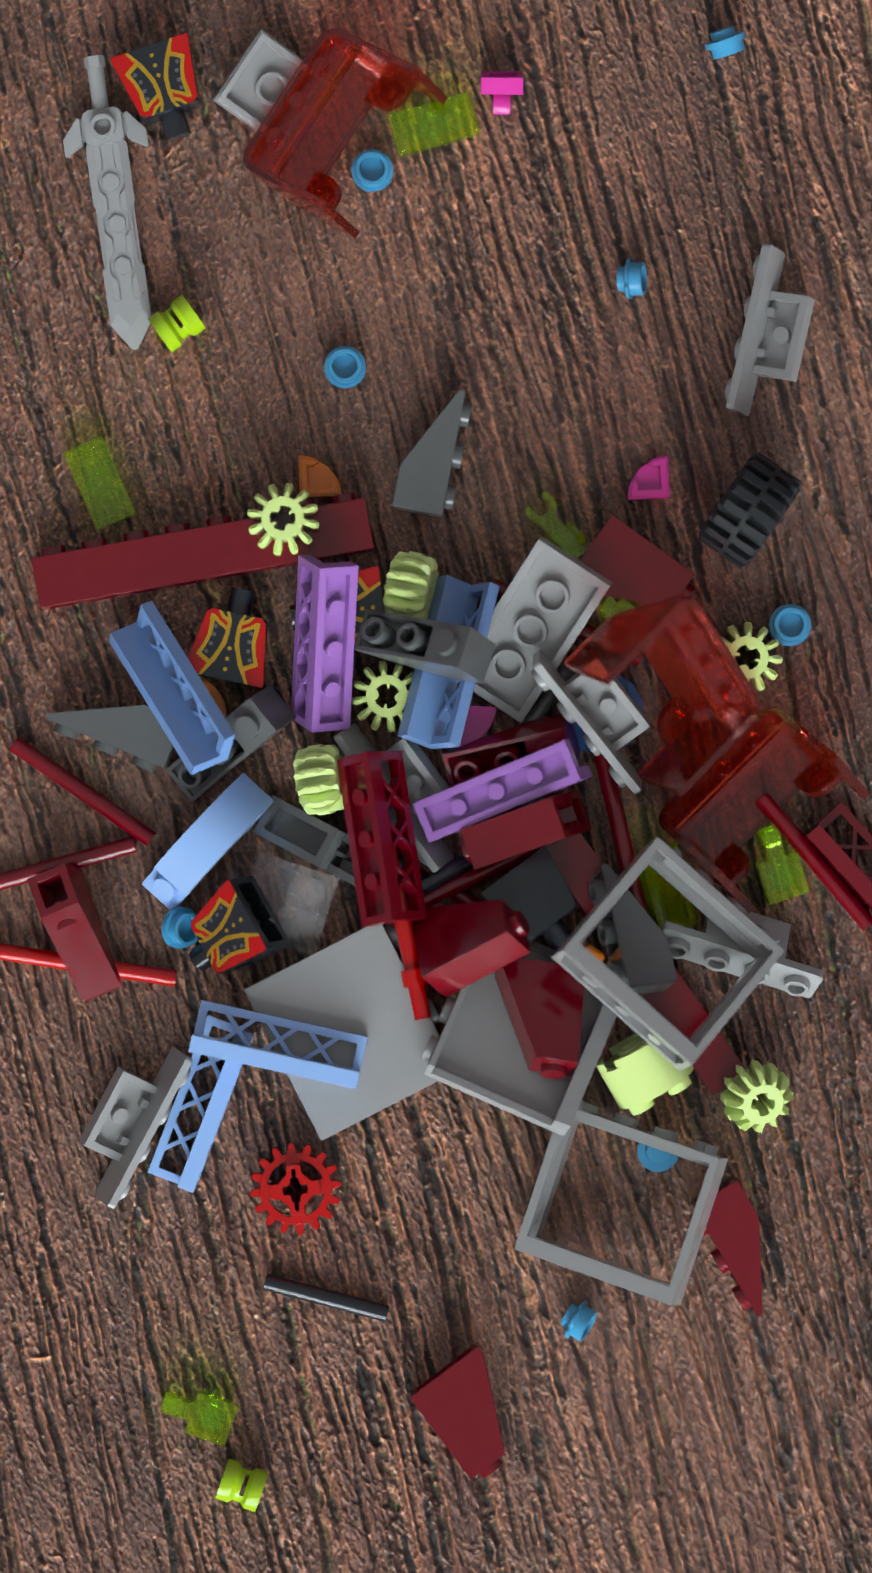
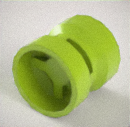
M182 294L171 301L169 309L164 312L157 311L147 318L171 353L182 346L183 340L189 335L197 336L206 329ZM175 317L178 318L183 327L180 328L174 320Z
M229 1458L215 1499L226 1503L234 1500L241 1503L243 1509L255 1512L269 1472L259 1468L253 1470L243 1468L241 1462ZM245 1476L249 1477V1479L247 1481L243 1496L239 1495L244 1478Z

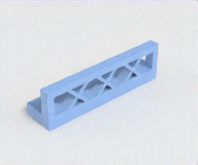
M201 1000L188 1052L356 1089L368 1036ZM208 1011L225 1014L235 1030L221 1039L203 1035ZM233 1016L249 1019V1021L239 1026ZM256 1021L267 1023L276 1037L275 1040L262 1048L252 1046L242 1031ZM274 1025L289 1028L291 1030L287 1031L283 1035H280V1033ZM296 1031L307 1032L318 1048L304 1057L292 1054L284 1039ZM238 1033L244 1044L229 1041L228 1039ZM316 1035L332 1039L322 1045ZM338 1040L357 1043L352 1068L334 1064L325 1049ZM280 1043L285 1053L269 1049ZM321 1052L327 1062L310 1058Z
M208 1014L203 1035L209 1036L213 1026L228 1032H232L235 1029L230 1022ZM245 1028L242 1031L251 1044L255 1032ZM237 1033L233 1041L244 1044ZM196 1053L192 1054L193 1062L190 1066V1076L185 1085L179 1088L148 1173L177 1183L178 1188L191 1193L197 1187L243 1066L241 1063L225 1060L220 1072L216 1062L222 1059L207 1056L209 1060L198 1065L202 1055ZM211 1065L218 1081L214 1091L199 1097L192 1082L193 1076L196 1071ZM190 1089L194 1100L183 1104ZM211 1098L205 1112L201 1102ZM196 1104L203 1118L199 1130L184 1136L177 1118L180 1111ZM173 1129H175L179 1139L168 1144ZM196 1137L190 1151L186 1141ZM179 1144L182 1145L188 1158L182 1175L159 1167L165 1150Z

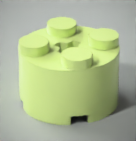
M636 1032L610 1047L609 1051L612 1057L606 1062L600 1056L596 1064L620 1109H629L633 1116L651 1108L655 1104L653 1099L668 1091L670 1095H674L692 1084L689 1075L694 1069L693 1065L679 1071Z

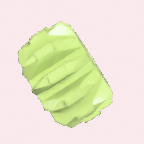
M286 483L284 496L280 497L274 484L269 485L268 490L272 499L268 502L262 495L256 494L254 499L263 507V510L249 509L247 512L248 517L262 521L248 528L249 533L257 535L266 531L258 542V546L261 549L266 548L274 539L273 553L275 555H281L283 542H288L289 549L293 555L297 554L299 550L294 541L296 538L299 537L307 545L313 542L312 538L303 531L304 528L319 529L320 524L318 521L305 519L306 516L318 512V507L316 504H310L301 508V505L307 500L309 493L303 490L295 499H292L293 484ZM282 509H289L290 517L295 516L294 524H287L285 530L276 529L278 524L277 522L272 523L273 515H280Z
M399 551L390 562V569L386 574L387 580L384 586L385 594L383 597L384 611L386 613L427 619L439 576L436 559L414 551Z
M751 622L744 623L743 637H740L734 625L729 626L727 632L732 643L724 637L718 636L714 642L717 646L723 648L725 653L713 652L710 654V660L724 661V666L718 667L713 671L714 676L719 677L728 672L730 677L724 684V687L728 690L739 679L741 694L748 693L749 679H752L758 691L764 690L765 684L760 674L768 679L775 680L778 674L767 667V665L782 663L781 656H769L768 653L769 650L779 646L778 640H772L766 645L762 642L768 633L766 627H762L756 636L752 637L753 627ZM740 647H743L746 652L753 650L756 653L757 659L751 661L755 664L753 669L749 670L746 664L738 666L735 658L741 655L737 652Z
M380 661L379 669L381 676L376 678L373 671L366 667L363 672L371 681L369 686L357 680L353 684L357 690L366 692V696H356L351 701L353 705L366 703L368 705L366 709L358 714L357 717L360 721L367 719L374 713L376 716L372 721L371 729L377 731L382 718H386L388 732L392 733L395 732L396 728L393 718L398 716L402 720L409 693L406 686L411 684L413 673L408 674L401 681L399 676L403 671V664L397 663L394 667L393 675H387V664L385 661ZM384 685H387V690H390L391 686L398 690V693L395 695L397 704L392 708H388L387 704L382 708L376 703L380 698L377 690Z
M335 744L310 745L307 748L298 750L293 763L295 770L293 777L296 783L295 791L298 792L299 803L308 815H326L344 809L337 759L343 757Z
M752 1059L746 1070L742 1066L736 1065L737 1075L735 1078L724 1077V1084L728 1089L719 1093L720 1100L725 1105L723 1108L725 1115L729 1120L735 1121L736 1125L744 1131L752 1127L755 1132L762 1133L766 1123L778 1128L776 1117L778 1115H789V1108L785 1104L794 1100L793 1092L788 1088L790 1080L784 1072H780L769 1061L761 1065L759 1061Z

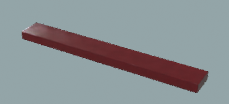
M580 833L545 847L553 858L570 892L587 915L595 906L589 897L588 883L593 873L603 864ZM675 968L677 981L666 991L642 995L651 1007L689 1040L708 1017V1014ZM720 1031L693 1063L694 1070L712 1095L726 1087L724 1077L735 1078L737 1075L736 1065L742 1066L746 1070Z

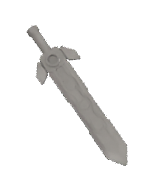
M93 55L83 58L84 67L88 73L93 109L86 110L80 120L78 118L75 119L63 139L65 157L69 158L81 149L85 142L87 144L85 150L104 265L103 277L110 326L131 349L136 350L139 348L150 325L147 318L151 316L145 266L142 263L134 206L135 194L125 136L129 140L145 147L149 146L146 128L127 111L122 113L120 109L114 106L109 107L104 66H106L104 55Z

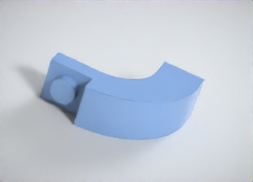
M243 772L155 865L153 871L142 882V885L169 910L179 906L226 852L258 821L274 800Z

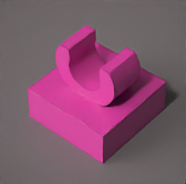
M481 71V94H493V114H510V95H523V71Z

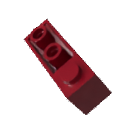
M557 714L522 723L444 752L442 758L450 785L453 787L563 740L569 739L577 760L581 749L574 724H570L562 714Z
M63 863L27 879L40 918L82 1000L86 1002L122 987L118 970L83 871Z
M733 1177L719 1186L703 1236L709 1233L717 1248L710 1253L722 1274L730 1270L738 1283L737 1286L731 1289L742 1309L745 1311L751 1307L756 1316H759L763 1313L759 1217L738 1180ZM696 1198L695 1200L691 1201V1203H692L694 1209H695V1206H696V1203H697V1199H698V1198Z

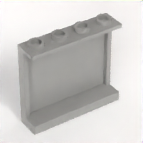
M382 924L374 927H365L244 989L255 1012L368 1036L356 1089L287 1074L321 1141L437 1082V1080L424 1075L428 1061L421 1058L431 1035L437 1038L440 1037L435 1024L439 1023V1014L431 999H428L431 1017L414 1020L408 987L404 988L400 971H404V966L396 950L400 947L397 932L393 926L387 925L384 927ZM261 1022L270 1042H272L276 1037L267 1023ZM274 1025L280 1033V1035H283L287 1031L291 1030L289 1028ZM296 1031L284 1039L292 1054L304 1057L318 1048L307 1032ZM316 1035L322 1045L332 1039ZM338 1040L325 1050L334 1064L352 1068L357 1043ZM280 1043L273 1046L275 1051L285 1053ZM321 1052L310 1058L327 1062Z
M536 941L529 945L530 953L521 957L557 963L552 958L555 953L554 949ZM494 971L460 989L456 1000L447 998L438 1018L439 1022L445 1024L439 1038L431 1035L421 1058L428 1061L424 1075L564 1136L571 1127L617 1015L584 987L579 1062L572 1076H566L563 1079L544 1078L540 1075V1072H533L528 1069L495 980Z

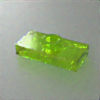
M468 92L387 115L399 158L480 135Z
M102 436L63 453L98 531L136 515L133 504Z
M677 843L667 844L672 849L675 847L678 848ZM648 864L639 876L650 917L661 929L664 922H671L684 927L698 924L693 904Z

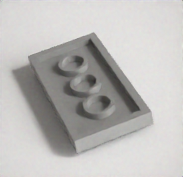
M541 536L494 608L487 638L496 645L484 683H475L473 692L522 723L543 691L531 674V671L534 669L532 666L533 655L541 650L557 670L613 582Z

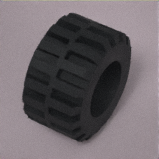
M760 452L754 454L748 459L701 527L698 540L737 567L742 568L748 565L800 491L801 480Z

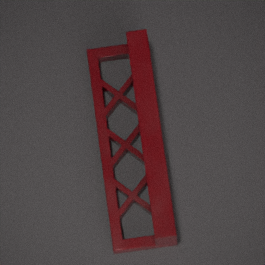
M366 751L337 759L361 926L374 927L391 922L426 919L427 914L402 751ZM380 762L389 763L391 777L389 784L382 776ZM389 805L396 811L397 822L395 826L389 820ZM396 846L402 852V867L395 862L394 850ZM402 888L409 896L411 911H403L400 896Z
M839 802L804 836L872 911V875H865L856 865V850H872V835L842 802ZM839 815L852 827L851 845L837 844L824 830ZM857 834L867 845H857ZM842 849H851L850 857Z

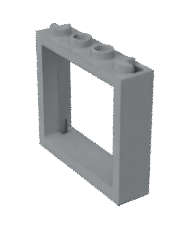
M657 837L643 847L553 954L552 958L676 1069L681 1071L693 1065L785 950L769 936L771 933L769 929L764 926H757L745 915L746 910L739 902L730 897L725 898L713 887L714 882L710 876L700 869H693L682 859V853L677 847L672 849ZM648 864L754 958L752 963L689 1040L582 945Z
M581 1100L571 1127L564 1136L554 1132L551 1134L514 1249L668 1305H681L728 1159L717 1155L719 1149L717 1146L695 1140L693 1146L678 1142L679 1133L655 1126L653 1133L638 1128L640 1120L616 1112L614 1119L598 1114L600 1106ZM579 1122L708 1166L671 1282L541 1237Z

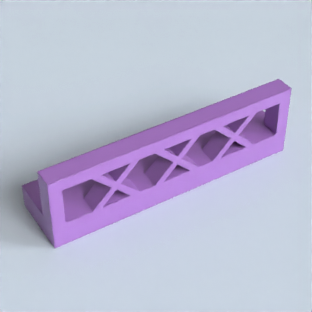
M298 555L291 711L297 717L294 721L311 733L350 729L359 566L352 561L323 563L312 555Z
M567 739L413 803V806L429 843L593 777L589 765L579 766L571 743Z

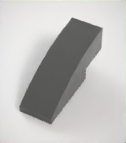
M272 795L271 798L274 802L261 816L253 832L355 886L348 834Z

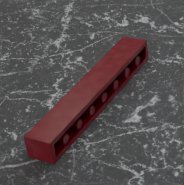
M346 493L330 497L331 504L317 506L318 512L306 516L305 519L318 521L320 524L319 529L304 528L303 530L312 538L313 542L307 545L299 537L296 538L294 541L298 546L299 552L294 555L289 549L288 542H283L281 555H275L273 553L274 539L266 548L261 549L258 546V542L266 531L257 535H251L248 528L262 521L248 517L245 520L232 522L231 515L206 519L207 526L190 529L189 523L164 527L166 534L149 537L148 530L123 534L124 541L107 544L106 538L86 540L81 542L83 549L66 552L65 545L40 549V557L31 558L39 606L45 611L298 565V555H312L322 561L374 551L365 498L356 499L355 493ZM314 500L305 501L301 508L314 504ZM289 512L273 515L272 523L277 522L278 527L276 529L285 530L287 524H294L295 516L290 517Z

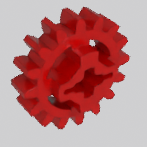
M289 1142L287 1153L283 1154L276 1146L272 1149L274 1160L270 1161L264 1157L259 1160L260 1165L265 1171L264 1173L253 1172L251 1178L259 1182L260 1187L252 1189L250 1196L261 1197L262 1202L255 1207L256 1213L268 1211L269 1215L265 1224L269 1226L276 1220L280 1221L281 1233L284 1234L288 1230L289 1225H295L298 1235H302L305 1227L304 1224L310 1223L317 1230L320 1228L318 1219L320 1215L327 1219L332 1218L333 1213L327 1206L329 1203L339 1204L341 1198L333 1194L332 1189L341 1187L342 1180L331 1179L330 1175L337 1169V1165L330 1164L325 1166L322 1163L326 1156L324 1150L315 1157L311 1155L310 1143H307L303 1151L300 1152L297 1151L294 1142ZM301 1161L314 1166L322 1177L310 1176L302 1169ZM285 1162L286 1173L281 1180L268 1183L273 1170ZM293 1169H295L296 1178H298L299 1183L302 1185L307 1184L308 1189L302 1191L299 1207H297L293 1193L290 1191L286 1192L284 1188L291 1183ZM324 1194L319 1206L307 1214L306 1203L314 1195ZM271 1199H280L289 1206L290 1215L278 1210L273 1205Z

